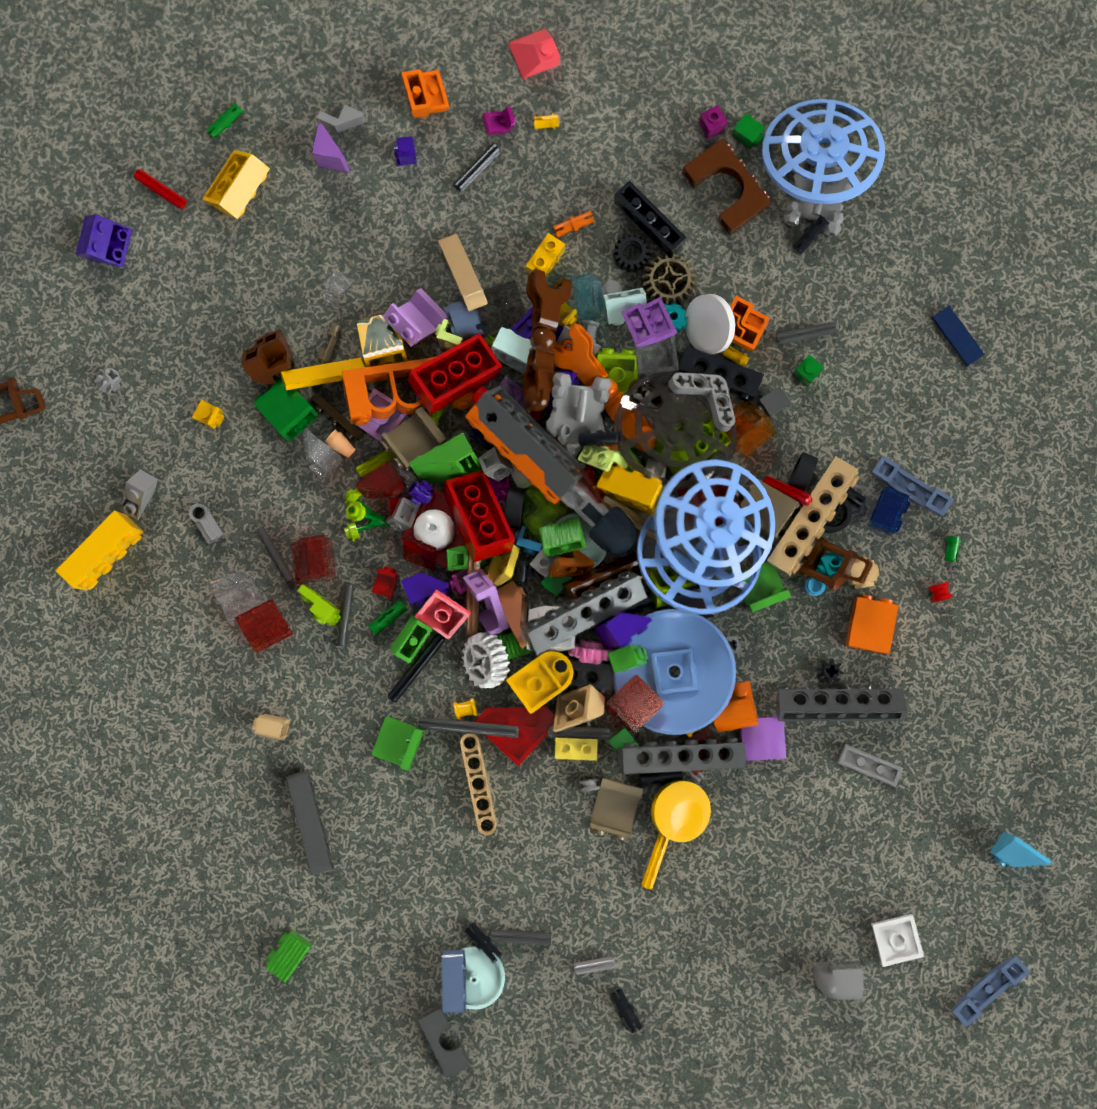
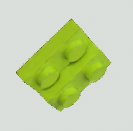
M602 348V352L597 353V360L603 366L606 373H608L609 376L607 378L617 383L619 393L623 392L625 396H630L628 393L629 384L633 380L638 379L639 354L634 353V349H622V352H614L613 348Z
M304 584L300 586L297 590L302 594L300 598L312 605L309 609L313 613L311 617L321 624L325 625L328 623L335 626L341 619L339 615L341 610L311 587Z

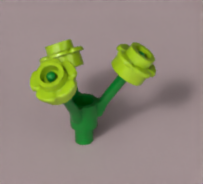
M351 488L344 496L346 499L345 505L349 504L346 509V516L354 522L351 524L347 523L344 531L347 539H352L353 542H355V539L360 538L358 533L360 531L375 528V526H390L386 522L387 518L377 514L359 500L362 494L358 488L355 490ZM363 518L368 519V524L356 527V521H361Z

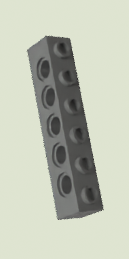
M625 571L620 573L618 578L601 583L597 589L588 590L581 597L566 601L562 607L547 611L541 618L528 621L521 629L530 650L538 655L647 598L639 575L631 571ZM623 588L622 593L618 596V590ZM605 597L603 604L599 605L601 598ZM587 607L586 612L581 615V610ZM568 616V621L562 624L563 619ZM547 626H550L549 631L546 634H544V629Z
M810 687L804 689L783 688L778 689L776 696L778 721H903L907 713L904 689H896L894 687L886 689H876L873 687L866 689H855L852 687L845 689H834L831 687L824 689H813Z
M726 738L725 743H718L717 739H706L704 744H698L697 740H685L683 745H677V741H665V745L657 746V742H644V746L637 747V743H624V747L618 748V769L621 774L746 768L745 743L737 742V738ZM721 748L725 751L723 759H720L718 755ZM701 749L705 751L703 760H700L698 757ZM681 750L685 752L683 761H680L678 758ZM661 751L665 753L663 762L658 760V754ZM640 752H643L645 755V760L642 763H639L637 760Z

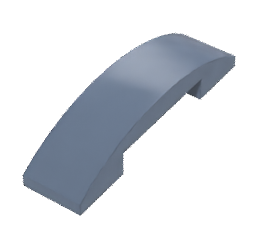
M884 455L872 471V474L883 483L917 505L941 517L944 516L954 500L937 488L934 490L900 468V465Z
M1016 955L1008 958L989 971L965 993L951 1011L967 1028L982 1015L981 1010L1010 985L1013 984L1015 986L1030 971Z

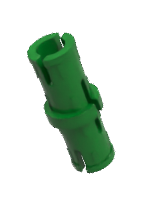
M234 102L223 114L220 113L218 115L219 118L206 128V131L216 139L222 131L232 126L231 123L243 113V110Z
M399 600L387 611L381 612L382 615L368 625V627L375 635H378L388 625H393L394 621L408 609Z

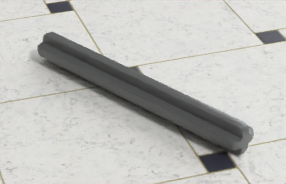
M425 717L419 718L418 723L420 729L514 738L518 737L519 727L512 725Z

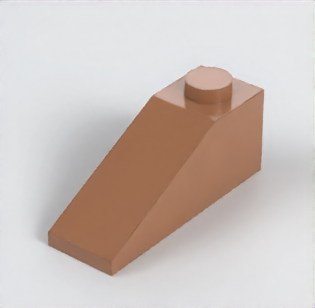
M512 581L497 589V593L506 620L520 646L524 648L526 646V639L521 627L527 623V604L524 601V598L527 596L521 586L517 588L515 582Z

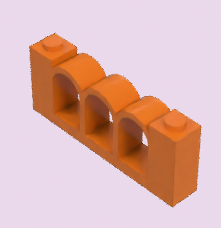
M435 357L342 371V382L350 423L365 425L371 421L372 417L375 419H386L393 415L396 409L400 413L413 415L415 410L421 406L423 407L424 404L421 400L413 404H407L400 400L394 379L408 377L411 370ZM388 380L392 403L388 407L377 408L370 403L366 383ZM471 391L450 403L452 409L458 408L463 410L472 406L473 392ZM448 404V405H446L445 407L439 409L438 411L443 410V409H446L450 404Z

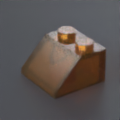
M743 401L733 409L735 423L730 430L725 432L732 441L730 445L744 458L752 454L777 433L769 417L747 401Z

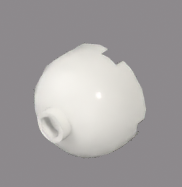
M437 509L428 510L416 519L414 536L423 548L430 551H439L453 541L455 525L451 517L445 512Z

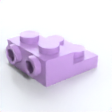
M375 388L369 395L370 403L377 408H385L392 403L391 398ZM396 409L389 418L375 419L372 417L371 421L367 424L356 426L381 442V435L384 432L386 434L409 419L410 416L400 413Z

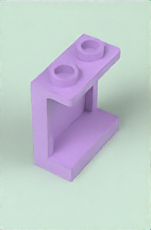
M480 569L464 576L465 585L477 601L484 600L486 610L479 613L478 620L488 634H498L504 629L509 628L496 587L483 570Z

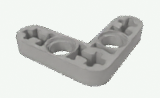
M676 373L669 381V388L672 392L676 394L708 396L715 427L723 432L730 430L735 423V416L727 383L720 375ZM693 381H698L702 388L696 387ZM716 400H721L725 407L719 406Z

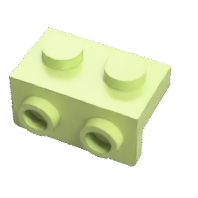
M443 319L442 324H438L435 335H437L441 348L448 351L464 341L462 337L451 334L452 331L448 320Z
M584 446L578 457L580 462L606 472L610 470L612 465L618 464L627 468L629 464L623 458V453L616 449L611 451L606 446Z

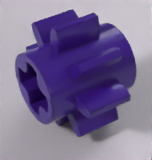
M422 479L421 483L418 481L413 482L408 490V494L411 495L409 499L418 506H420L421 502L426 505L434 495V492L431 490L433 486L424 479Z

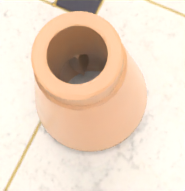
M336 429L325 440L328 444L327 447L346 456L348 459L356 450L341 431L338 432Z

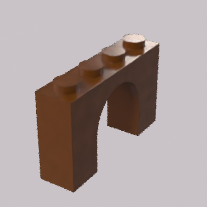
M722 138L684 165L682 174L693 188L712 175L719 173L729 174L739 182L742 190L741 198L718 217L719 223L730 236L768 209L771 202L768 193L765 190L762 191L758 186L756 177L748 173L743 160L735 156L733 147Z

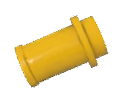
M558 114L534 116L535 130L559 127Z
M731 345L722 354V356L745 367L750 359L746 353H741Z

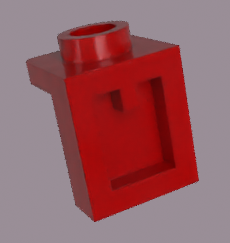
M384 566V569L378 568L372 592L392 599L399 575L395 574L396 570L387 566Z

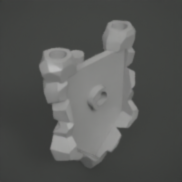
M812 165L810 169L807 166L803 167V169L811 173L816 171V167ZM839 166L824 168L823 175L840 173L841 170ZM795 173V187L812 192L814 181ZM847 178L834 182H822L820 193L830 194L851 189V184ZM792 197L786 206L787 211L784 213L783 219L787 225L797 226L802 221V218L816 221L821 214L830 222L823 230L824 234L831 237L837 236L841 231L840 224L843 222V213H841L843 202L815 204Z
M557 372L553 376L554 387L552 388V397H554V408L551 412V417L546 421V430L554 437L557 436L559 442L565 446V449L576 458L582 447H584L579 445L578 442L580 433H594L597 430L604 431L605 427L602 422L601 412L604 410V403L608 401V390L612 383L610 378L596 377L592 387L571 385L570 374Z

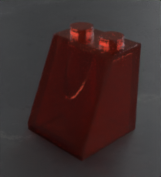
M326 535L303 537L291 544L296 585L337 580L331 538Z

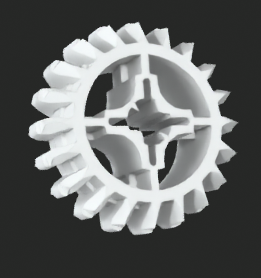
M480 632L468 638V641L464 643L465 648L462 649L464 656L461 658L464 660L465 674H469V681H474V685H479L480 688H493L503 683L504 679L507 678V672L510 671L507 667L510 662L507 660L509 654H506V646H502V640H498L497 635H489L488 632Z

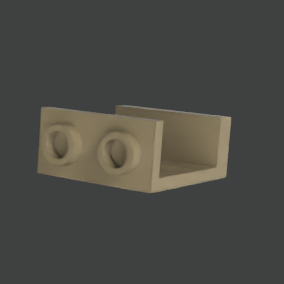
M421 406L415 410L413 416L387 434L384 432L381 435L382 441L380 443L386 452L390 451L395 457L393 461L399 469L403 468L406 472L411 468L409 462L413 461L417 456L431 451L435 446L445 443L447 439Z
M602 777L589 827L593 828L594 833L605 835V832L612 833L613 838L625 841V838H631V829L643 788Z

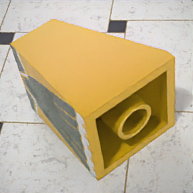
M385 314L356 321L366 367L409 361L403 338L383 318Z

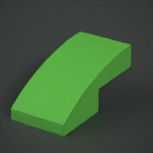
M466 545L446 550L448 571L468 569L469 552ZM486 559L480 560V565H486Z

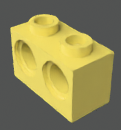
M556 738L555 759L597 761L598 739Z

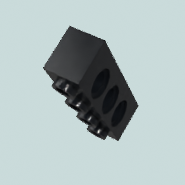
M630 180L615 193L614 203L664 253H667L669 258L685 244L687 237Z
M689 346L686 347L677 373L712 375L716 371H721L725 376L724 379L727 383L729 394L730 392L737 394L739 399L747 402L755 399L764 376L762 373ZM702 364L706 371L698 372L695 369V365ZM740 378L744 385L742 387L736 386L734 379Z
M532 655L531 661H533L538 656ZM558 660L555 663V668L558 672H563L567 669V664L563 660ZM570 660L573 669L577 671V678L570 683V685H574V690L590 684L600 693L607 694V690H612L614 675L612 665L582 663ZM594 671L597 673L598 679L595 683H589L586 680L588 672Z

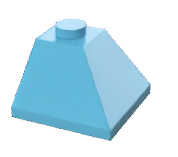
M1005 832L1002 833L990 851L995 856L993 860L1003 867L1006 864L1011 867L1050 865L1052 862L1018 837Z

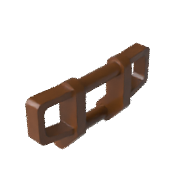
M15 377L9 378L7 382L0 383V392L9 391L16 410L1 415L0 424L18 418L22 420L27 418L28 415L46 409L42 394L38 388L19 391ZM34 393L38 400L39 408L26 412L20 395Z
M801 531L798 538L804 540L808 537L809 533ZM820 537L815 539L816 543L810 556L803 557L806 561L799 569L800 575L811 577L828 585L829 589L836 591L846 579L864 583L873 566V562L857 555L855 551H847L828 542L826 538ZM792 548V551L797 554V549ZM824 550L844 558L838 572L832 578L814 570ZM856 559L865 563V567L858 578L849 576Z

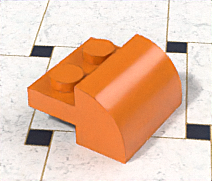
M421 69L401 72V79L411 113L414 117L425 118L429 117V114L449 110L450 106L439 70L423 73Z
M750 681L735 683L729 703L724 711L714 720L718 733L759 725Z

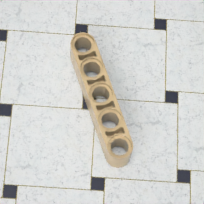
M457 233L438 240L468 312L487 305L488 302Z
M467 733L461 738L460 746L477 827L481 834L490 835L497 827V820L479 737L476 734ZM473 737L476 741L475 747H466L465 739ZM472 757H476L480 761V766L476 769L471 768L469 765V760ZM481 778L484 781V787L482 789L475 788L473 785L474 779ZM486 799L489 807L484 810L480 809L477 805L478 800ZM485 819L491 820L493 828L485 830L482 827V821Z

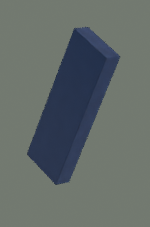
M947 306L931 318L966 367L985 355L950 306Z

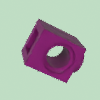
M718 105L701 113L698 121L707 140L725 131L728 123Z

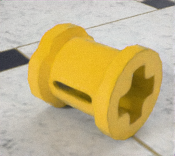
M470 698V701L462 703L453 702L457 720H461V717L469 715L478 716L474 698Z

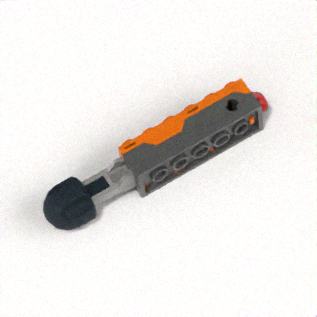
M501 386L492 390L480 387L472 395L473 407L465 416L469 420L470 425L478 429L484 435L486 441L494 444L499 449V453L503 457L508 458L514 464V468L528 478L532 486L538 487L549 502L556 504L562 500L567 506L574 509L592 527L589 537L601 549L614 554L625 553L631 549L636 539L634 523L619 507H613L609 510L590 492L587 485L582 481L589 472Z

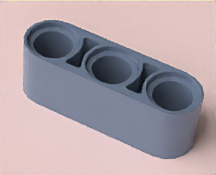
M443 950L442 952L443 1013H465L466 1011L465 950Z

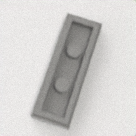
M847 744L843 745L837 761L840 765L893 787L897 786L903 770L900 766Z

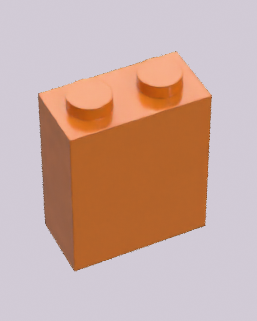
M860 594V597H855L853 600L845 646L880 654H890L899 605L893 604V600L881 598L880 601L872 600L873 596Z

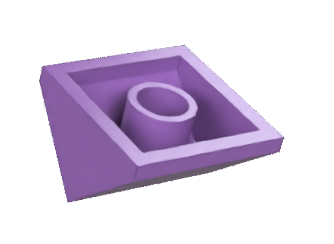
M322 123L319 124L312 151L318 167L343 172L349 171L344 155Z

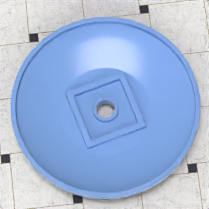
M667 609L646 615L645 617L652 619L647 625L649 628L642 634H635L631 637L633 641L627 646L641 644V647L645 648L648 659H646L647 664L626 672L614 673L613 685L619 702L629 716L637 723L657 733L682 735L706 727L724 711L735 686L736 664L727 639L711 621L695 613H688L679 609ZM674 665L678 666L681 671L677 678L670 674V669Z

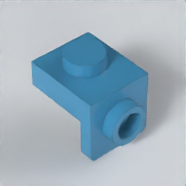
M522 525L521 530L517 529L514 537L517 542L516 546L524 549V553L535 556V553L541 551L542 544L524 539L527 528Z

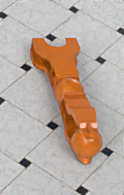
M574 324L569 330V335L574 342L573 350L567 351L560 344L556 343L553 348L555 350L554 363L559 368L570 369L577 373V377L585 386L592 387L596 377L607 378L609 375L593 355V339L580 324ZM610 379L612 384L608 390L609 398L607 403H604L606 404L604 409L616 424L617 430L633 444L634 448L642 452L652 450L657 443L656 432L650 428L641 410L636 408L623 392L619 393L617 383Z

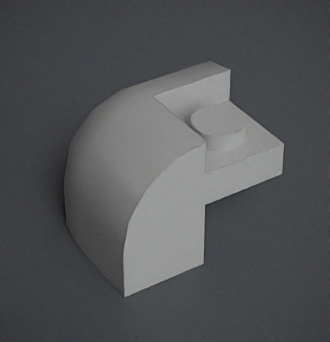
M833 961L812 962L815 984L824 995L836 1000L863 998L864 981L863 968L858 964L836 965Z

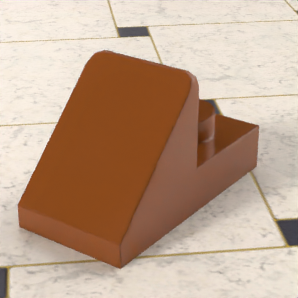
M579 550L563 553L561 557L554 561L548 571L551 577H577L588 573L595 563Z

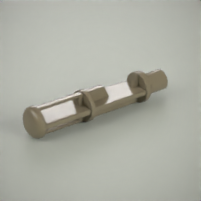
M333 324L331 330L327 332L330 341L327 348L321 349L317 357V361L321 362L320 365L329 363L339 338L340 326L337 324Z

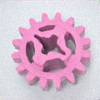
M581 639L580 644L575 643V649L568 650V654L578 657L579 662L601 664V660H610L608 653L614 651V649H607L600 641Z

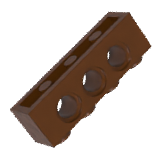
M634 552L562 583L567 601L581 597L588 590L597 589L601 583L609 580L612 581L625 571H631L639 575L640 580L644 579L638 565L637 553ZM645 567L648 576H650L648 567Z

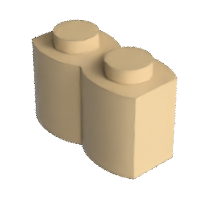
M260 714L258 718L255 717L252 730H255V735L277 740L285 739L290 719Z

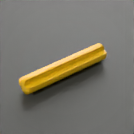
M660 833L658 834L642 881V887L647 889L653 888L669 841Z

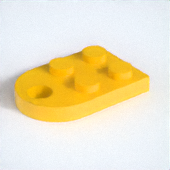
M548 651L539 655L506 679V681L529 713L532 714L570 685L573 678V666L564 654L557 651ZM558 660L566 662L567 669L565 671L558 672L555 669V663Z

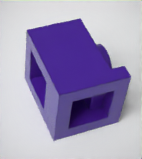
M413 136L396 138L397 146H394V154L397 166L417 164Z

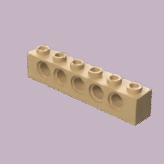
M838 457L834 458L812 491V502L808 506L803 505L767 561L771 566L789 577L799 571L802 565L800 561L804 556L807 557L813 549L812 543L814 540L822 536L825 530L823 528L827 521L830 522L836 514L835 508L838 504H843L848 495L846 493L850 486L854 487L859 479L857 468ZM840 479L843 481V484L840 487H833L832 482ZM825 496L832 498L828 505L820 503L821 499ZM812 514L820 515V519L817 522L809 521V517ZM801 531L809 533L808 537L804 540L798 538V534ZM790 548L797 549V554L794 557L786 555Z

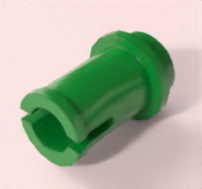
M948 536L947 540H945L947 545L944 561L957 562L959 544H962V542H960V537Z

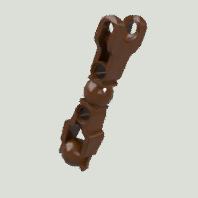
M536 268L529 274L526 287L527 296L533 304L531 330L534 331L530 337L532 348L529 349L526 371L523 374V399L525 410L528 413L532 411L540 412L549 404V396L553 387V376L556 373L554 371L555 350L553 348L556 344L554 333L557 332L561 305L566 303L571 297L570 280L563 278L555 283L554 289H551L546 283L545 272Z

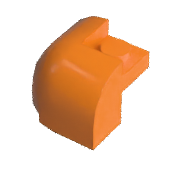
M736 295L730 306L735 319V333L732 343L753 353L770 318L752 309L754 304Z

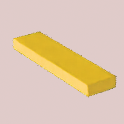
M360 357L282 371L281 378L287 391L342 381V371L365 368Z

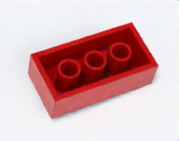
M479 333L411 370L408 382L428 412L432 414L498 377L502 365Z
M483 470L446 480L443 493L473 563L512 551L515 542L514 536Z

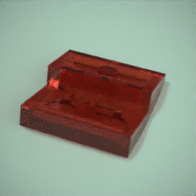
M273 599L235 617L240 629L256 653L293 635L291 627L284 619L281 610Z

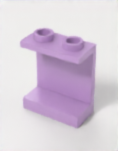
M422 288L416 290L411 300L404 305L397 307L394 303L391 304L383 317L411 347L434 334L438 324H442L443 319H448L446 313Z

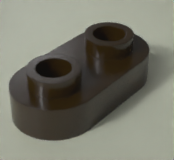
M635 379L629 384L628 393L632 399L649 409L656 410L663 406L665 401L664 393L652 384L641 379Z

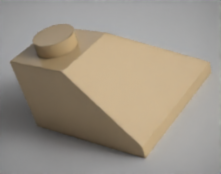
M591 684L557 696L553 731L558 732L603 715L605 697Z

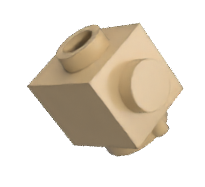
M856 559L849 576L860 577L865 563ZM871 560L873 566L866 581L859 583L848 579L849 585H854L855 589L875 586L874 581H877L879 576V568L874 563V560Z

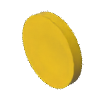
M676 780L664 785L654 797L651 808L652 821L657 831L667 839L675 842H687L698 837L707 827L711 814L710 802L704 790L698 785L685 780Z

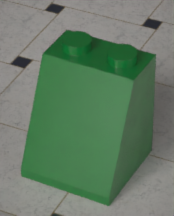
M282 378L276 379V383L271 384V388L266 393H260L255 399L256 402L253 403L288 442L292 441L319 416L296 389L286 391Z

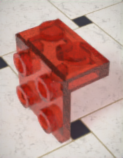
M634 675L619 691L606 701L609 705L606 709L614 717L618 714L623 719L621 724L628 732L633 730L635 733L664 705L663 700L638 675Z

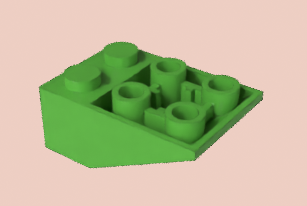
M464 433L453 436L449 441L435 446L431 451L417 456L413 461L409 462V465L421 481L424 479L428 483L445 482L449 479L483 470L478 456Z

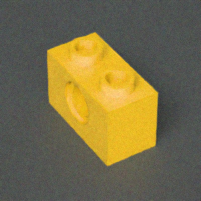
M548 233L527 263L526 273L530 274L536 268L544 271L547 278L564 253L565 243Z

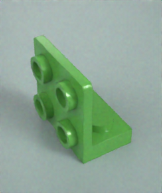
M767 562L761 565L758 579L752 590L744 598V602L748 612L752 613L791 598L789 590L785 591L776 568ZM750 577L746 578L743 581L748 583Z
M387 716L384 719L372 755L399 765L401 769L409 771L425 730Z

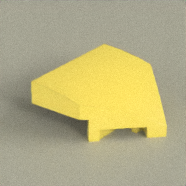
M513 545L512 551L503 553L501 556L491 557L489 566L483 569V572L496 586L512 578L520 548L516 545Z

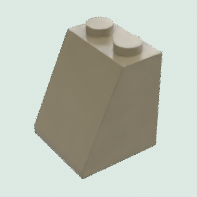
M759 480L765 488L774 510L775 534L773 543L777 545L801 510V506L796 500ZM752 484L748 492L754 501L757 502L764 499L756 485ZM744 498L737 505L742 509L750 504ZM765 507L759 510L760 534L768 539L770 522L768 509ZM752 513L750 515L745 516V518L750 522L754 529L755 523L754 515Z

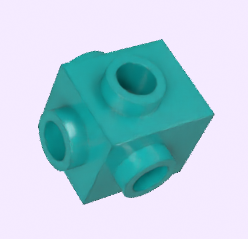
M664 304L677 334H679L681 328L685 329L687 324L686 310L682 309V306L678 304Z
M831 552L824 554L817 565V572L832 578L838 572L844 558Z

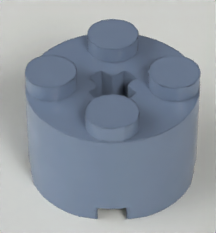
M463 300L451 303L448 307H445L446 315L454 325L451 326L453 335L462 337L463 341L479 333L482 337L485 336L483 332L485 331L478 309L468 312Z

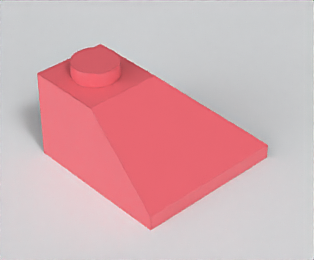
M546 29L508 43L523 79L560 65L559 52L552 36Z
M436 589L416 613L415 618L447 639H450L470 616L471 612Z

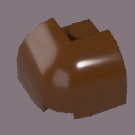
M280 329L256 339L255 342L257 344L249 350H244L242 354L241 365L251 379L260 384L276 383V374H281L282 371H287L291 366L295 365L290 346Z

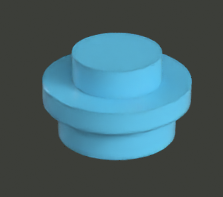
M811 577L807 578L804 584L806 592L811 596L821 595L826 586Z

